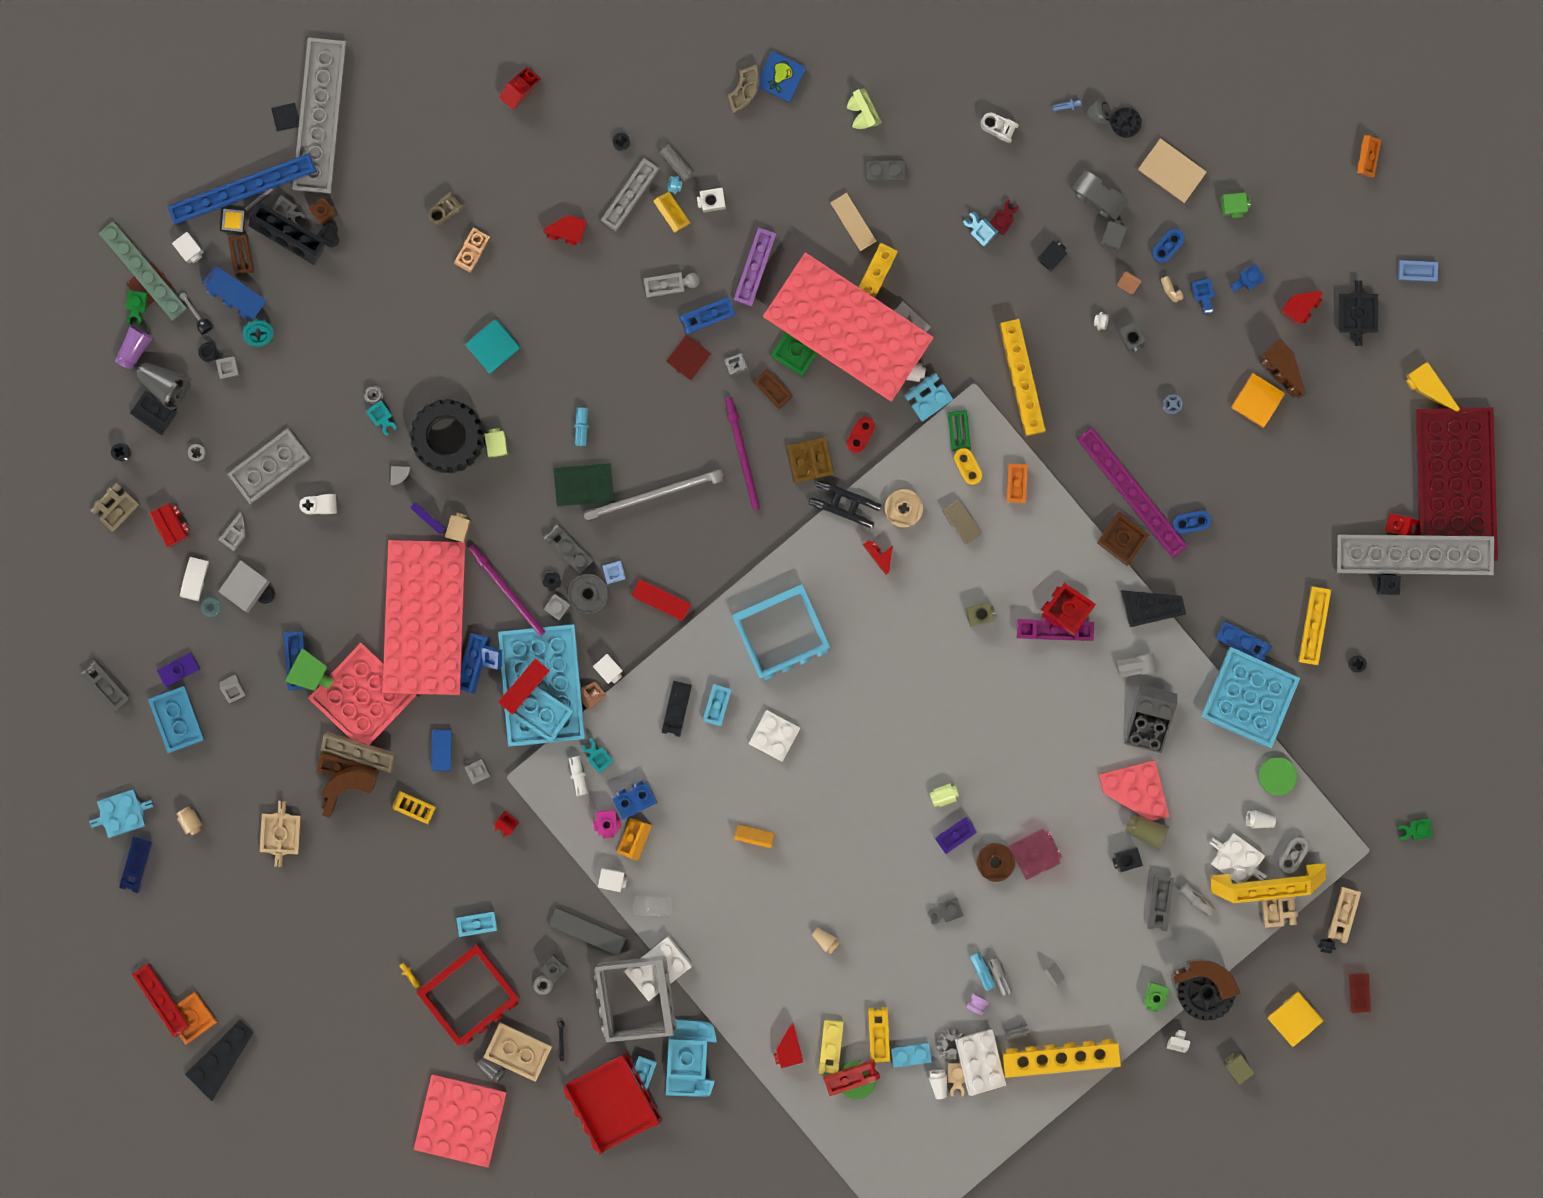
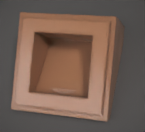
M1126 271L1121 276L1117 286L1129 294H1134L1141 280Z
M596 682L581 688L582 703L588 710L606 696Z

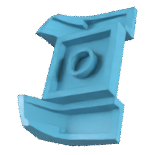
M676 1019L677 1032L674 1036H669L666 1095L707 1097L711 1094L715 1082L712 1079L705 1078L707 1041L717 1042L714 1027L711 1023L705 1021Z

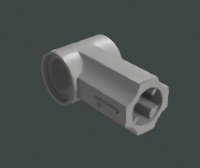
M1154 653L1117 661L1119 677L1157 672Z

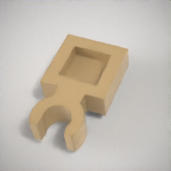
M948 1063V1083H953V1086L950 1088L951 1096H954L955 1089L961 1090V1097L965 1094L962 1087L965 1079L961 1063Z

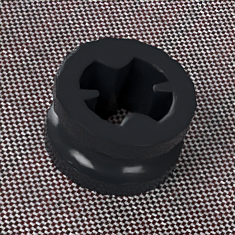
M617 133L614 136L613 146L616 150L624 151L629 147L630 139L627 134ZM619 137H624L623 140H627L623 147L616 144Z
M1353 656L1349 659L1348 666L1353 672H1362L1366 669L1367 662L1362 656ZM1355 659L1362 661V666H1359L1361 668L1358 670L1357 667H1353Z

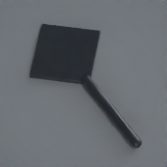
M295 103L271 108L277 132L299 127Z

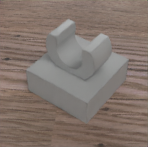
M483 759L465 767L472 784L490 777Z

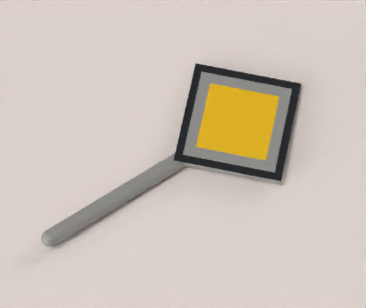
M273 189L264 192L245 209L223 207L220 231L244 234L246 212L273 191Z

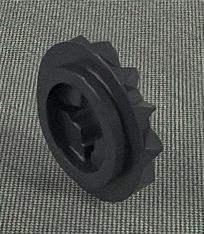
M1128 107L1117 110L1111 119L1113 131L1123 138L1135 136L1142 124L1139 112ZM1122 117L1125 119L1132 117L1131 127L1128 125L1120 127L1123 123Z

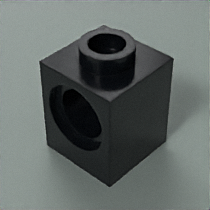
M1053 240L1038 257L1037 261L1052 272L1067 255L1065 251L1067 248L1058 241L1056 243Z
M1378 575L1377 595H1400L1401 576Z
M1136 846L1115 852V857L1112 858L1114 868L1118 869L1119 872L1143 866L1138 847ZM1124 855L1131 856V863L1129 865L1122 864L1121 860Z

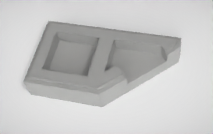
M239 512L219 538V541L234 552L246 537L244 515L242 512Z

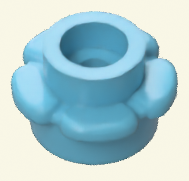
M671 176L668 181V192L676 194L677 191H681L682 180H679V176Z

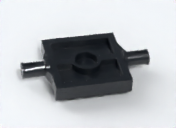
M1356 280L1354 281L1355 292L1339 294V333L1355 335V346H1363V334L1378 333V294L1362 292L1363 281Z

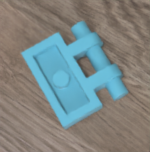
M936 373L930 377H925L922 383L916 387H911L910 391L904 395L907 401L913 397L916 399V402L911 407L922 422L953 400L942 383L935 387L934 383L939 380ZM929 388L930 392L921 397L920 393Z

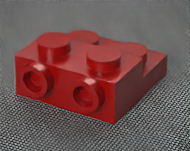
M1064 582L1061 588L1057 586L1052 593L1053 599L1051 602L1046 601L1041 608V611H1043L1041 617L1055 627L1060 626L1074 636L1096 604Z

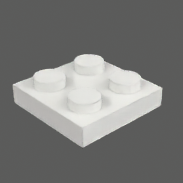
M766 710L749 744L783 762L800 727Z

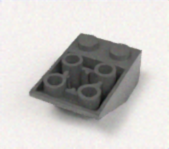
M1140 684L1124 744L1162 753L1176 710L1177 693Z

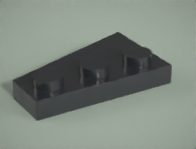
M1121 590L1129 628L1186 615L1183 598L1180 595Z

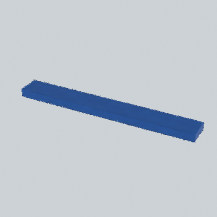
M308 153L168 206L173 224L178 225L316 173L317 170L311 154Z

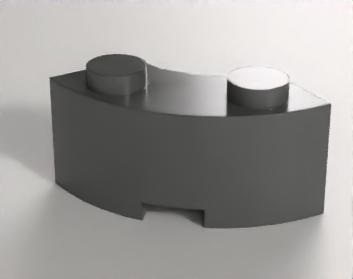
M1084 170L1071 188L1077 194L1076 198L1083 203L1087 201L1096 207L1102 217L1106 219L1110 217L1116 220L1129 201L1114 188L1111 190L1102 183L1103 180Z

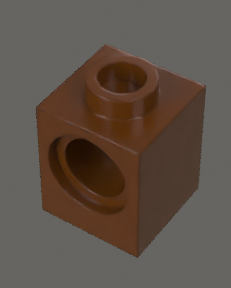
M324 197L309 208V211L322 226L338 215Z

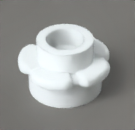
M1100 312L1099 315L1095 316L1094 326H1097L1099 331L1101 329L1106 330L1108 314Z

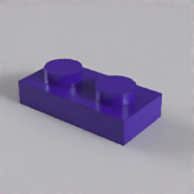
M964 817L935 837V840L944 853L947 854L976 834L977 831L968 818Z

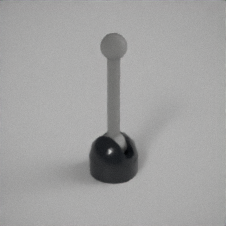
M182 293L180 299L185 301L197 318V329L200 334L204 335L211 331L214 327L211 321L204 318L201 319L187 299V294Z

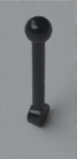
M559 1021L557 1026L559 1027L560 1061H564L563 1028L565 1023Z

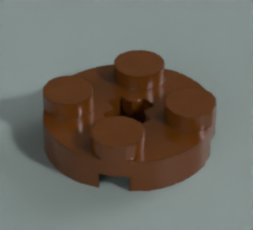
M988 844L980 850L977 856L978 871L989 881H1003L1015 869L1014 854L1003 844ZM994 857L1001 860L998 868H994V865L990 864Z

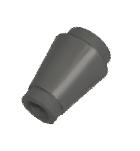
M483 1057L477 1063V1067L491 1082L498 1083L506 1073L502 1066Z

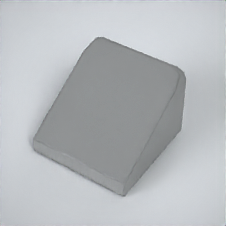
M237 675L219 682L220 689L228 703L246 696Z
M1055 962L1043 969L1053 987H1056L1065 978Z

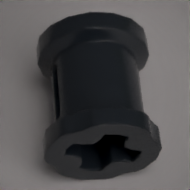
M118 443L111 448V456L115 460L123 462L130 458L131 451L127 445ZM118 449L122 450L125 454L119 456Z

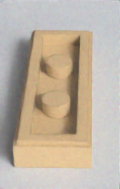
M847 193L830 202L860 252L877 242Z

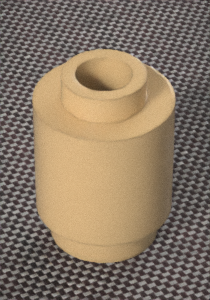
M190 806L176 813L178 816L177 820L186 835L190 833L193 836L201 831L200 827L203 824Z

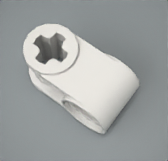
M995 113L985 114L980 122L982 130L1008 143H1011L1013 132L1019 126L1014 121L1003 118ZM986 118L994 120L995 124L993 127H988L985 124Z
M336 494L304 497L301 499L299 507L306 514H336ZM308 500H310V503L314 504V507H311L310 511H308V509L304 507V504H307Z

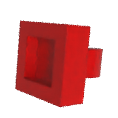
M504 811L495 822L494 830L501 829L505 832L503 837L510 836L520 822Z

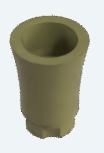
M1132 814L1125 831L1159 851L1170 826Z

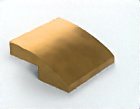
M826 437L786 446L794 483L834 475Z

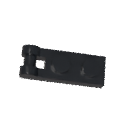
M673 681L661 733L667 734L668 732L675 734L674 736L676 737L681 736L692 688L691 684ZM670 719L678 721L677 727L669 725Z

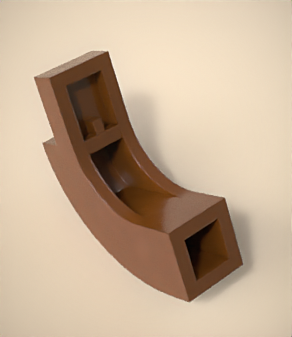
M353 766L336 773L322 791L321 796L325 797L321 806L324 809L322 815L330 818L339 794L345 790L357 789L371 794L380 771L364 766Z
M1193 959L1186 961L1189 969L1182 967L1174 970L1175 974L1171 975L1175 984L1198 976L1207 977L1215 984L1219 997L1222 1000L1241 994L1234 977L1224 967L1210 960Z

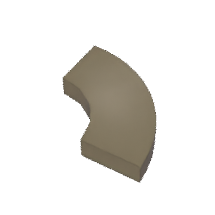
M758 64L739 70V84L733 92L728 94L734 114L746 108L757 94L760 85V68Z

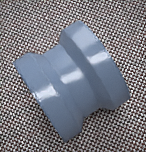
M1174 394L1167 396L1162 402L1163 410L1168 414H1176L1183 406L1182 399Z

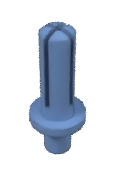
M1070 99V102L1055 104L1052 108L1054 112L1069 108L1074 110V107L1081 106V101Z

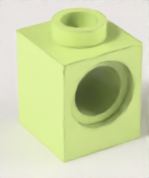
M500 428L488 430L489 433L484 434L488 457L509 455L505 432L500 431Z

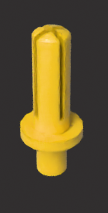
M403 962L399 965L403 971L401 974H405L412 985L418 988L420 983L410 971L412 968H407Z

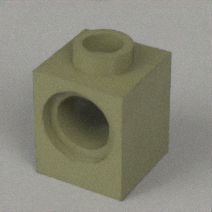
M989 603L966 608L970 627L994 621L993 617H996L994 606H990ZM979 609H984L987 613L984 620H980L976 616V612Z
M1232 1053L1225 1059L1226 1062L1223 1065L1239 1085L1255 1074L1239 1053L1236 1055Z

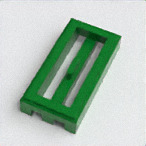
M967 410L948 412L951 451L962 448L971 449ZM956 415L959 446H955L952 416ZM960 415H963L966 445L962 443Z

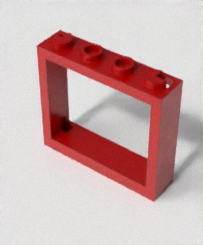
M478 943L416 991L417 995L458 1047L462 1044L464 1046L468 1045L474 1040L472 1038L477 1032L482 1034L489 1028L487 1026L488 1023L492 1020L497 1022L504 1016L502 1012L507 1008L511 1011L519 1004L517 1001L520 999V996ZM477 954L510 996V999L460 1038L426 994Z

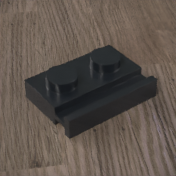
M145 391L130 414L160 435H163L178 412L169 410L155 396Z

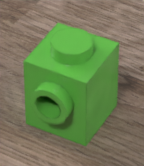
M1246 192L1221 196L1223 216L1232 215V218H1241L1251 207L1250 198L1246 197Z
M1149 981L1143 1004L1147 1006L1146 1009L1157 1012L1158 1009L1163 1011L1170 988Z

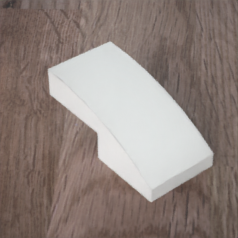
M193 557L189 558L180 597L199 601L209 561Z

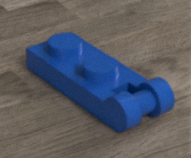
M729 297L684 314L679 319L685 326V334L688 335L733 317L736 314ZM695 317L698 324L692 325L690 319Z
M1227 622L1223 623L1215 638L1263 662L1266 660L1267 652L1272 648L1270 644ZM1256 645L1261 647L1258 654L1253 652Z

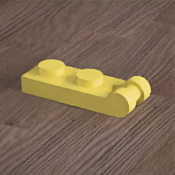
M824 1019L819 1074H833L839 1071L843 1021ZM826 1059L833 1060V1066L826 1065Z

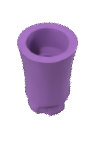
M129 326L115 362L132 370L134 364L137 363L146 347L153 340V337L133 326Z

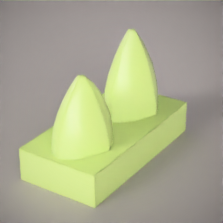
M858 89L853 92L854 95L850 98L847 109L853 111L861 110L862 112L856 117L852 127L865 129L881 124L882 121L866 89Z

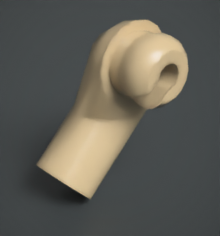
M1163 277L1161 283L1168 297L1173 302L1183 300L1182 291L1177 290L1175 292L1170 277Z

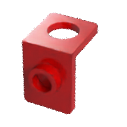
M1390 513L1385 531L1398 535L1418 536L1419 521L1411 517ZM1415 524V532L1412 534V527Z

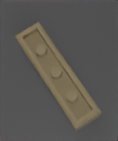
M328 731L323 735L321 751L389 773L394 771L396 753Z

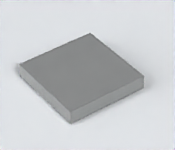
M240 560L218 592L249 613L270 581Z

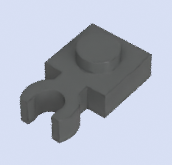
M282 195L271 208L282 216L290 218L296 224H298L296 222L297 217L306 219L303 213L295 212L297 206Z
M957 898L939 904L940 910L938 911L931 909L927 912L928 915L932 913L937 915L936 920L931 921L932 924L939 923L941 918H944L947 923L964 916Z

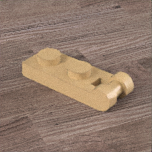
M1341 887L1327 939L1333 940L1335 938L1342 943H1347L1361 892ZM1338 926L1344 927L1342 933L1336 931Z

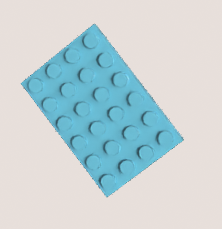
M575 625L542 627L546 633L541 637L533 628L498 632L499 648L502 649L503 693L505 694L536 658L550 670L549 674L537 687L574 711L553 742L585 740ZM505 712L508 747L551 743Z

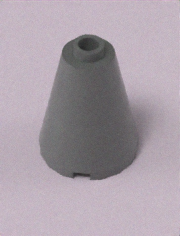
M151 363L141 364L136 371L137 379L169 410L176 409L177 406L175 405L178 402L182 403L190 391L191 384L188 382L191 378L187 375Z

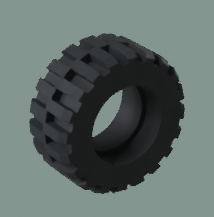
M451 399L437 400L432 404L424 406L425 408L417 413L415 421L413 420L412 430L410 431V443L416 457L425 466L440 473L463 471L468 466L474 464L477 457L479 458L481 455V450L485 443V431L477 414L462 402ZM446 418L454 419L463 426L465 442L459 451L453 454H441L432 447L430 431L439 420Z

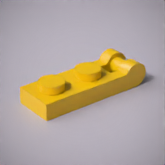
M881 1007V1009L868 1008L870 1058L874 1059L875 1062H889L887 1007ZM874 1017H882V1022L875 1023Z

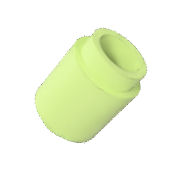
M950 783L933 789L934 791L929 793L934 807L951 804L957 801L956 797H959L956 786H951Z

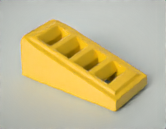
M402 791L398 792L392 805V809L426 824H429L436 808ZM403 797L407 798L403 807L400 808ZM410 801H414L410 811H407ZM421 804L417 815H415L414 812L417 805ZM425 807H427L428 810L424 818H422L421 815L423 813V810Z

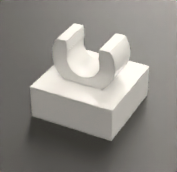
M1178 1030L1175 1037H1171L1168 1040L1167 1049L1186 1053L1190 1045V1041L1184 1040L1186 1031Z

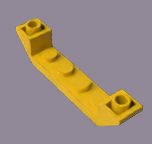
M1326 864L1306 865V876L1232 884L1230 874L1210 876L1211 893L1232 903L1311 895L1326 880Z

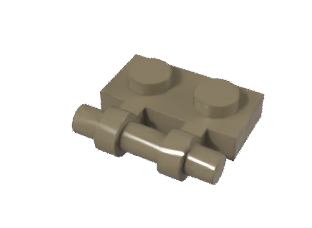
M117 482L112 488L109 487L106 490L107 493L100 500L98 499L94 503L95 506L90 510L94 515L101 510L104 514L99 520L112 532H115L140 506L128 492L125 491L121 496L117 493L122 488ZM113 498L116 502L108 509L105 505Z

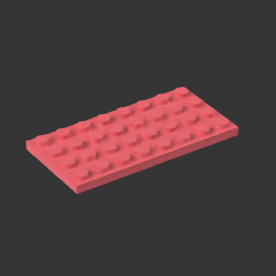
M806 252L763 315V318L890 402H892L934 338Z
M388 540L383 694L460 695L465 542Z

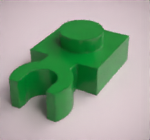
M128 291L126 310H131V314L127 317L128 324H132L133 317H136L138 319L137 325H142L143 317L141 312L147 311L148 293Z
M1430 818L1409 821L1410 827L1404 825L1397 826L1398 830H1405V835L1400 836V840H1406L1411 835L1414 841L1433 837Z

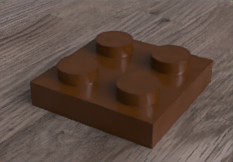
M1118 512L1097 541V544L1128 566L1149 537V534Z

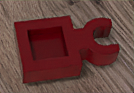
M1010 200L1005 202L1004 211L998 209L990 221V224L1003 236L1014 221L1010 215L1015 214L1019 208L1017 205L1015 209L1010 210L1008 208Z

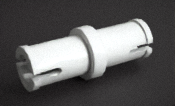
M580 756L568 758L572 772L570 777L574 781L576 796L588 794L584 778L586 774L585 772L583 773Z

